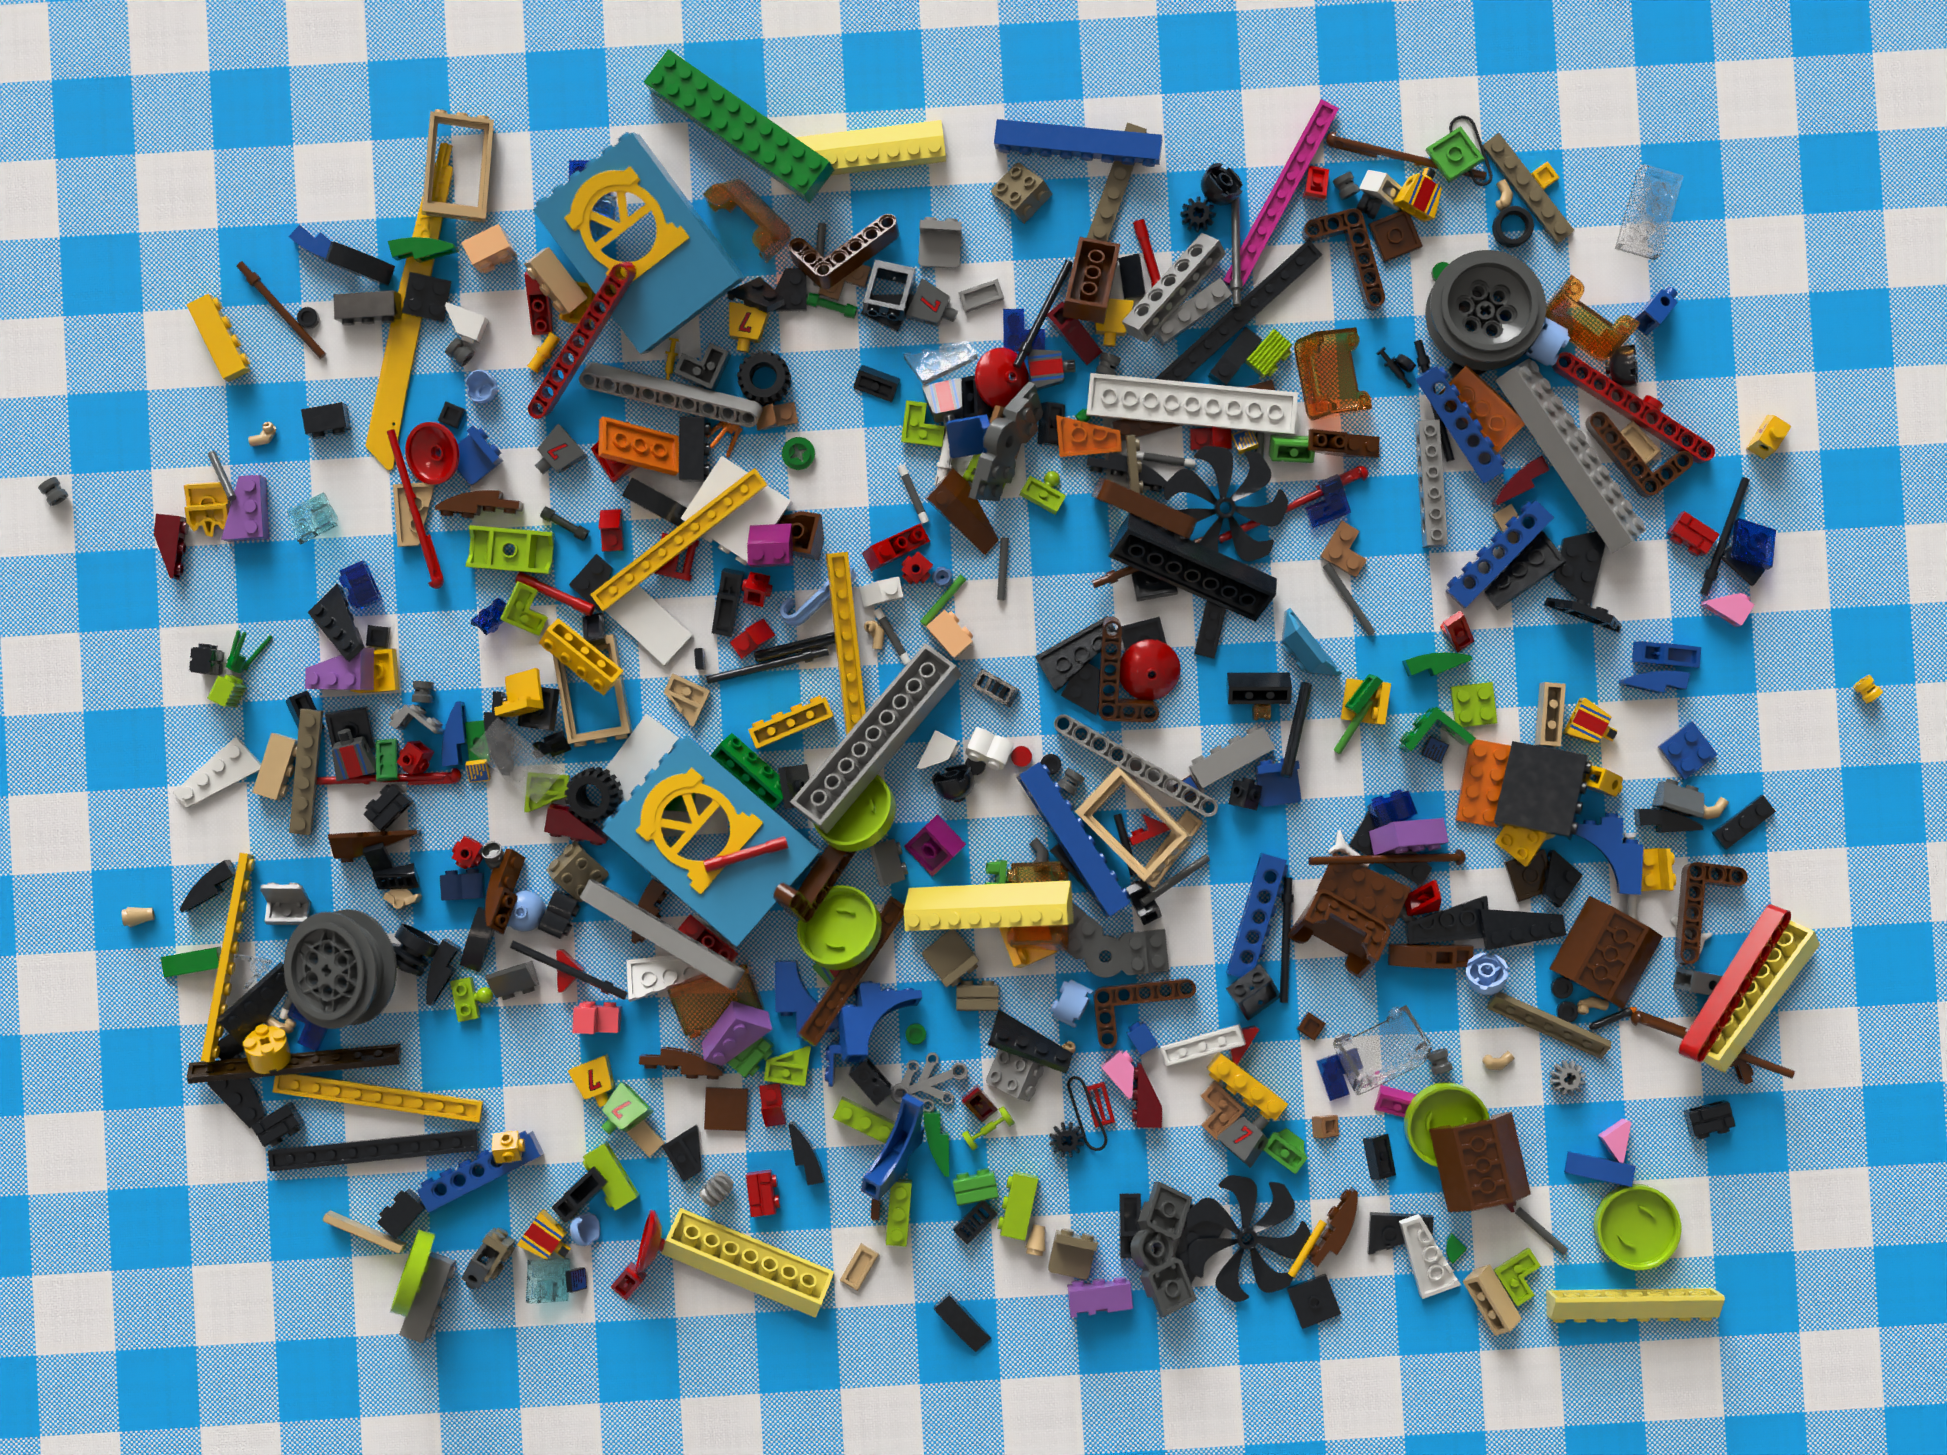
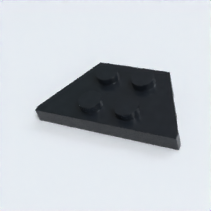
M1597 531L1563 538L1559 552L1565 558L1566 564L1554 571L1553 575L1555 582L1563 586L1570 595L1588 602L1589 607L1606 545Z
M1547 597L1544 606L1617 633L1620 632L1622 624L1613 615L1608 614L1607 609L1601 607L1591 608L1588 606L1589 603L1583 600L1570 601Z

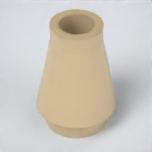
M127 907V909L122 910L124 926L133 927L155 919L153 907Z
M1033 1224L1025 1246L1027 1254L1043 1256V1251H1045V1226Z

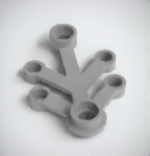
M930 1052L926 1056L927 1062L918 1082L910 1086L913 1074L919 1069V1063L916 1060H910L907 1063V1071L901 1083L893 1086L891 1098L895 1103L901 1104L902 1097L897 1095V1091L904 1090L905 1094L907 1093L924 1103L931 1102L932 1107L930 1109L923 1107L924 1111L930 1112L934 1109L933 1100H924L913 1093L922 1091L942 1100L944 1104H951L954 1099L952 1092H944L932 1086L952 1078L962 1080L967 1076L968 1069L964 1063L958 1062L952 1066L951 1070L929 1078L934 1065L939 1060L935 1052ZM934 1055L936 1061L932 1063L928 1060V1057ZM915 1063L917 1065V1068L915 1070H911L909 1068V1064ZM957 1067H962L963 1073L957 1074L955 1072V1069ZM945 1094L951 1095L950 1101L944 1100Z

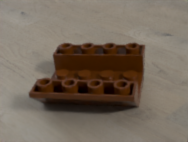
M1588 896L1549 969L1603 997L1615 1006L1624 1009L1663 936L1620 910Z
M1512 1111L1492 1115L1490 1119L1453 1127L1445 1125L1429 1129L1448 1212L1475 1211L1512 1203L1531 1195Z

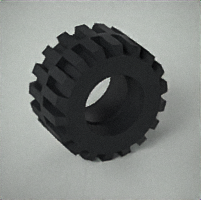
M759 350V353L756 354L752 352L750 357L743 359L744 362L740 364V370L737 373L738 384L747 399L756 401L761 406L775 404L774 402L777 400L781 401L782 397L787 395V390L791 385V374L786 362L778 354H773L772 351L767 350V352H763V350ZM762 367L772 368L777 376L775 383L767 389H759L752 382L753 374Z
M591 767L573 776L566 786L569 789L565 791V795L568 796L565 802L570 804L569 811L575 812L573 816L576 818L581 817V821L586 822L589 820V823H594L612 815L616 811L618 804L622 802V798L619 796L623 794V790H619V786H621L620 781H615L617 778L615 774L610 775L608 769L602 771V767L595 769ZM588 784L596 786L601 792L602 801L600 805L591 803L587 798L586 787Z

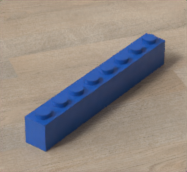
M997 119L994 146L1001 153L1019 151V154L1022 155L1039 153L1043 157L1060 155L1063 159L1080 157L1084 161L1101 159L1105 163L1122 161V164L1125 165L1142 163L1143 166L1154 167L1155 165H1160L1163 139L1160 134Z
M1038 762L1016 778L1105 917L1108 918L1129 905L1130 901L1128 899L1130 896L1126 889H1121L1117 883L1119 879L1113 870L1110 871L1106 866L1107 860L1101 852H1097L1094 847L1096 843L1092 836H1087L1083 830L1085 826L1079 817L1076 818L1072 813L1073 807L1067 799H1063L1060 794L1062 790L1058 783H1053L1049 777L1051 773L1047 766Z

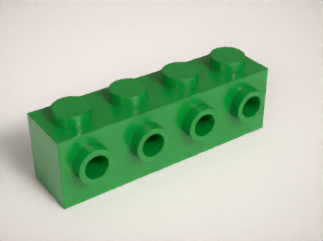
M733 733L727 736L710 755L773 811L783 802L779 774Z

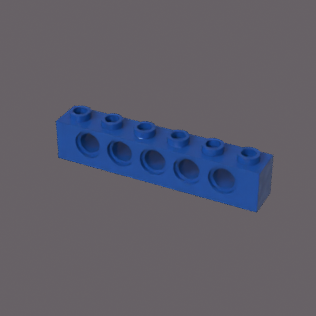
M1435 365L1416 377L1415 380L1483 484L1504 472L1503 465L1506 463L1500 454L1495 455L1491 448L1494 447V444L1488 436L1484 438L1480 431L1483 428L1479 421L1471 419L1469 413L1472 411L1467 403H1461L1457 396L1460 395V392L1454 384L1450 386L1446 379L1449 376L1443 366L1438 368ZM1437 383L1445 385V390L1441 394L1433 392V387ZM1449 400L1456 402V408L1453 411L1445 410V403ZM1459 418H1466L1468 421L1467 426L1463 429L1456 427V421ZM1471 435L1479 437V442L1475 446H1470L1467 443ZM1484 452L1489 453L1490 460L1487 463L1479 462L1480 454Z
M1537 500L1532 503L1526 502L1520 509L1522 513L1517 518L1513 516L1505 524L1507 528L1502 533L1498 531L1490 539L1493 543L1488 548L1482 547L1476 554L1478 558L1473 563L1469 561L1461 569L1463 573L1458 578L1454 576L1447 583L1449 588L1446 592L1462 608H1466L1554 518ZM1525 517L1532 520V526L1529 529L1525 528L1522 524ZM1510 532H1514L1518 537L1515 544L1508 541V534ZM1496 547L1501 548L1503 551V556L1500 559L1495 558L1493 555V550ZM1481 562H1485L1488 565V571L1485 574L1480 573L1478 570ZM1467 577L1472 578L1474 581L1471 589H1467L1464 586L1463 582Z
M1260 853L1226 970L1227 974L1241 978L1258 966V958L1263 957L1265 951L1263 941L1265 937L1269 936L1271 925L1268 924L1270 917H1274L1277 905H1274L1276 897H1280L1283 885H1280L1282 877H1286L1289 865H1286L1287 860ZM1269 871L1275 874V879L1272 883H1267L1264 878L1265 874ZM1263 891L1269 894V900L1266 903L1259 901V894ZM1262 912L1263 920L1260 923H1255L1253 920L1254 913ZM1250 932H1256L1258 935V939L1254 943H1249L1247 940V935ZM1244 952H1250L1252 955V959L1248 963H1243L1241 960Z
M525 1130L519 1133L520 1138L525 1141V1151L522 1152L521 1161L504 1162L501 1166L496 1165L493 1153L487 1149L477 1155L478 1159L472 1162L470 1159H467L458 1164V1169L452 1171L449 1168L440 1173V1178L436 1180L430 1178L422 1182V1187L417 1192L427 1213L543 1155L544 1152L534 1132L532 1131L527 1134ZM476 1165H481L484 1168L483 1175L476 1173ZM458 1174L465 1177V1184L457 1182L456 1177ZM438 1184L446 1186V1194L438 1191Z

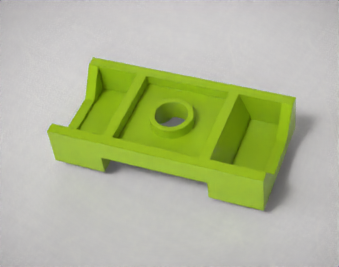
M469 525L470 548L466 567L545 575L552 574L555 540L553 532ZM513 544L515 546L514 554L506 555L504 552L505 546Z

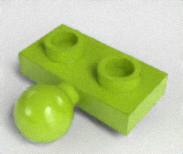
M1049 471L1045 474L1044 483L1029 476L1019 494L1056 515L1066 495L1052 488L1056 487L1060 482V476L1055 471Z
M473 977L450 981L458 1022L480 1018L477 1001L483 1004L491 1002L493 999L492 990L488 987H482L476 993Z

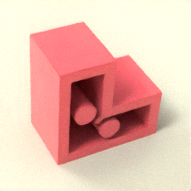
M583 1001V1003L574 1007L572 1033L620 1032L622 1006H616V1002H604L603 1005H595V1001Z

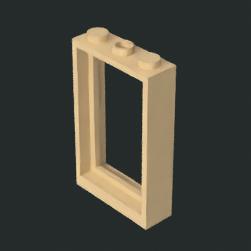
M441 109L430 112L422 215L485 223L494 120L484 115H477V118L469 117L467 113L457 112L456 115L447 114V111ZM438 124L484 130L478 207L432 201Z
M613 634L606 635V644L594 647L597 650L608 649L610 660L621 668L616 636ZM553 655L568 744H574V747L586 746V742L592 740L595 741V744L607 742L609 737H615V740L628 738L627 734L632 733L623 675L621 674L614 685L621 727L577 734L565 665Z
M1118 766L1075 811L1143 881L1149 883L1151 881L1154 882L1160 877V871L1175 861V855L1180 850L1184 851L1190 845L1189 840L1192 838L1124 769ZM1123 783L1178 836L1147 870L1093 817V814Z

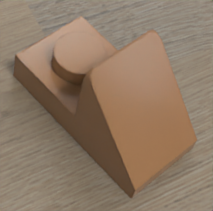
M795 402L773 405L772 403L763 406L762 414L756 423L758 431L798 424Z

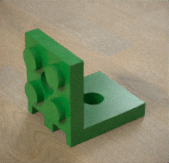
M1432 707L1425 714L1419 715L1412 724L1414 728L1409 732L1406 731L1400 738L1401 744L1399 748L1404 752H1412L1434 723L1463 746L1471 745L1476 738L1439 708Z

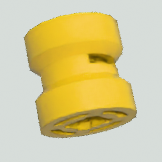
M1871 675L1865 676L1853 686L1854 690L1862 695V700L1866 704L1872 702L1883 693L1880 686L1874 684V679Z

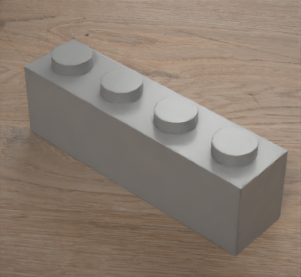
M1220 277L1179 306L1154 335L1162 346L1166 345L1227 302L1232 296L1231 291Z
M1256 725L1246 731V736L1240 738L1237 735L1228 740L1229 745L1224 748L1219 745L1210 750L1211 755L1205 758L1201 755L1191 761L1193 765L1189 766L1199 787L1204 788L1276 749L1264 726L1258 728Z
M431 1252L428 1256V1260L431 1261L427 1272L422 1274L421 1280H423L421 1290L419 1293L416 1292L409 1313L405 1317L399 1333L400 1336L422 1344L427 1338L430 1339L435 1329L432 1326L433 1321L438 1319L442 1307L439 1306L441 1299H445L449 1291V1287H447L448 1280H452L456 1272V1267H454L456 1260Z

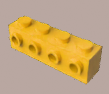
M208 293L186 304L222 378L230 382L250 372L251 370L248 366L251 364L245 353L242 354L239 348L241 342L236 334H232L230 329L232 324L229 318L223 315L221 311L223 306L220 300Z
M559 618L546 629L539 641V644L546 651L553 654L562 664L569 667L578 677L585 680L603 696L616 684L623 673L620 667Z
M819 695L810 699V704L802 706L801 703L791 707V712L786 714L779 712L772 715V720L765 723L763 720L753 723V728L748 729L756 749L765 747L835 717L827 698H822Z
M1221 1052L1217 1053L1206 1067L1210 1071V1077L1218 1083L1220 1080L1224 1081L1227 1084L1225 1087L1234 1095L1237 1092L1244 1097L1242 1101L1251 1108L1255 1105L1261 1109L1259 1114L1267 1120L1273 1118L1276 1121L1288 1105L1281 1097Z

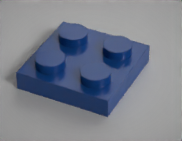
M1693 721L1689 722L1658 746L1682 780L1687 779L1718 755Z

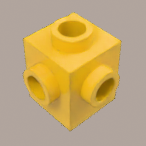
M518 1131L493 1134L492 1153L496 1163H510L522 1160V1152L525 1151V1141L520 1138Z

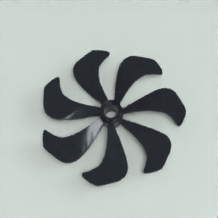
M1204 446L1194 455V458L1207 461L1212 466L1217 477L1220 498L1217 500L1208 486L1192 470L1181 469L1165 483V500H1169L1179 492H1187L1197 495L1214 505L1213 509L1194 508L1177 510L1197 519V522L1214 514L1218 516L1199 544L1218 552V538L1224 518H1228L1233 543L1238 556L1242 560L1254 561L1269 555L1274 540H1254L1244 532L1232 516L1237 512L1250 520L1270 527L1281 523L1288 506V499L1281 489L1278 490L1271 503L1263 506L1243 507L1236 506L1234 503L1253 494L1269 483L1271 470L1260 453L1246 451L1245 456L1250 466L1249 472L1241 486L1228 498L1226 496L1232 477L1233 456L1226 448ZM1222 502H1226L1229 505V511L1226 514L1220 511Z
M1228 1175L1218 1186L1235 1194L1240 1206L1242 1227L1238 1229L1227 1211L1215 1199L1209 1197L1201 1199L1187 1212V1227L1190 1229L1201 1221H1210L1235 1233V1238H1202L1193 1241L1188 1248V1264L1192 1273L1203 1278L1205 1263L1212 1255L1229 1246L1238 1244L1240 1247L1217 1275L1215 1285L1217 1290L1233 1302H1240L1249 1298V1295L1241 1289L1238 1282L1239 1267L1244 1250H1250L1253 1272L1258 1287L1267 1293L1275 1292L1288 1287L1293 1277L1288 1272L1278 1273L1270 1268L1262 1259L1255 1246L1259 1243L1281 1256L1295 1259L1310 1237V1231L1306 1223L1301 1221L1298 1229L1290 1236L1279 1238L1257 1236L1256 1233L1275 1226L1290 1217L1295 1209L1294 1200L1284 1184L1269 1182L1273 1194L1272 1204L1265 1215L1250 1228L1249 1225L1257 1200V1186L1248 1177ZM1250 1233L1251 1239L1246 1243L1242 1242L1243 1235Z

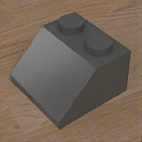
M1666 779V782H1658L1652 806L1692 818H1703L1704 793L1698 792L1699 788L1686 785V788L1678 786L1679 782L1671 779Z
M895 839L869 847L880 887L906 879L905 875L908 874L906 863H901L899 855L903 854L900 842L896 843Z
M533 961L485 975L495 998L502 997L503 1000L515 997L514 993L522 991L523 994L535 991L534 987L539 985Z

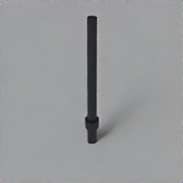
M1066 260L1025 342L1021 343L1018 349L1019 353L1013 363L1014 367L1020 369L1026 356L1030 355L1033 349L1032 344L1073 265L1070 260Z
M1422 340L1414 342L1418 356L1416 360L1423 374L1430 369V359L1425 353ZM1431 404L1435 420L1440 419L1441 444L1446 462L1453 461L1455 459L1446 426Z
M1741 478L1710 567L1705 571V580L1700 591L1701 595L1708 596L1713 581L1717 579V570L1750 481L1748 478Z
M827 647L813 651L809 649L801 654L706 676L707 683L711 684L803 661L805 663L812 662L815 658L828 656L829 651Z
M1284 877V894L1281 896V902H1283L1280 977L1281 1003H1288L1290 939L1288 934L1291 930L1292 903H1294L1292 877Z
M514 940L510 945L511 949L595 986L607 995L610 993L625 1000L628 992L613 986L614 983L597 979Z

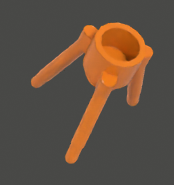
M720 421L711 429V435L720 427L722 431L711 443L710 448H714L726 432L731 435L734 432L726 453V457H729L743 429L740 428V425Z

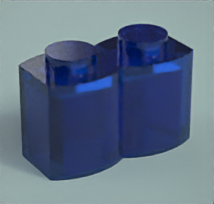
M362 560L340 570L341 576L339 580L343 588L347 587L350 595L347 598L352 607L355 606L360 610L383 600L365 561Z
M1399 789L1391 792V797L1383 798L1382 795L1371 800L1372 803L1367 808L1376 829L1392 822L1410 819L1418 814L1409 791L1402 792Z

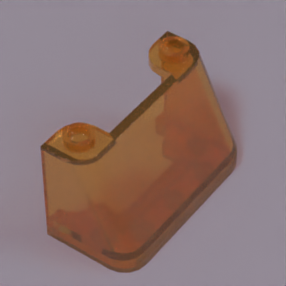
M733 179L714 184L703 194L708 206L715 213L719 209L731 212L738 206L759 226L753 233L752 240L754 245L760 250L759 256L766 263L790 240L791 230L789 226L742 180Z
M1570 275L1559 285L1547 302L1545 317L1567 328L1568 336L1570 337L1569 341L1595 360H1608L1610 355L1620 348L1633 334L1640 322L1629 315L1620 316L1614 324L1579 301L1584 293V285L1576 277Z
M1356 327L1316 331L1295 342L1294 352L1306 413L1310 420H1321L1372 409L1370 395L1366 391H1358L1351 355V351L1357 348L1360 341Z
M1061 861L1011 863V870H1008V881L1012 883L1069 881V874ZM1069 925L1011 927V931L1007 932V942L1012 948L1066 951L1068 950Z
M750 962L739 965L745 972L735 990L720 984L709 976L667 989L685 1036L689 1035L690 1039L702 1035L701 1031L712 1028L732 1001L765 1010Z

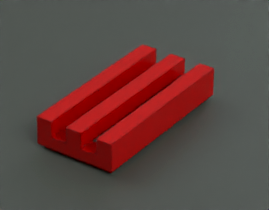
M1104 1081L1086 1086L1089 1094L1090 1090H1094L1102 1125L1115 1123ZM1100 1087L1102 1088L1108 1114L1110 1117V1119L1106 1120L1105 1114L1097 1089ZM1088 1100L1095 1128L1100 1127Z

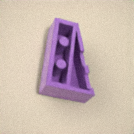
M261 475L239 476L234 491L236 499L231 502L221 540L227 542L270 540L266 477Z
M732 1001L701 1042L704 1061L723 1066L770 1032L772 1027L769 1013Z

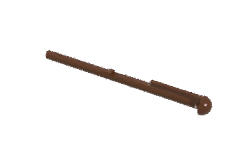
M1337 132L1329 133L1326 138L1327 145L1331 148L1377 158V155L1401 161L1413 162L1417 166L1422 165L1438 169L1432 159L1336 136ZM1471 169L1476 179L1485 180L1486 172ZM1469 172L1463 174L1464 176L1471 177Z
M1457 849L1455 854L1309 857L1308 863L1309 865L1455 861L1457 865H1461L1466 860V854L1464 851Z
M1639 1010L1631 1015V1022L1635 1026L1640 1023L1681 1039L1687 1033L1686 1027ZM1742 1051L1736 1057V1059L1793 1079L1795 1074L1794 1070Z

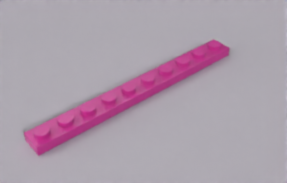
M1322 99L1318 103L1240 248V269L1243 286L1339 110L1336 106ZM1232 265L1223 280L1228 285H1230L1232 280Z

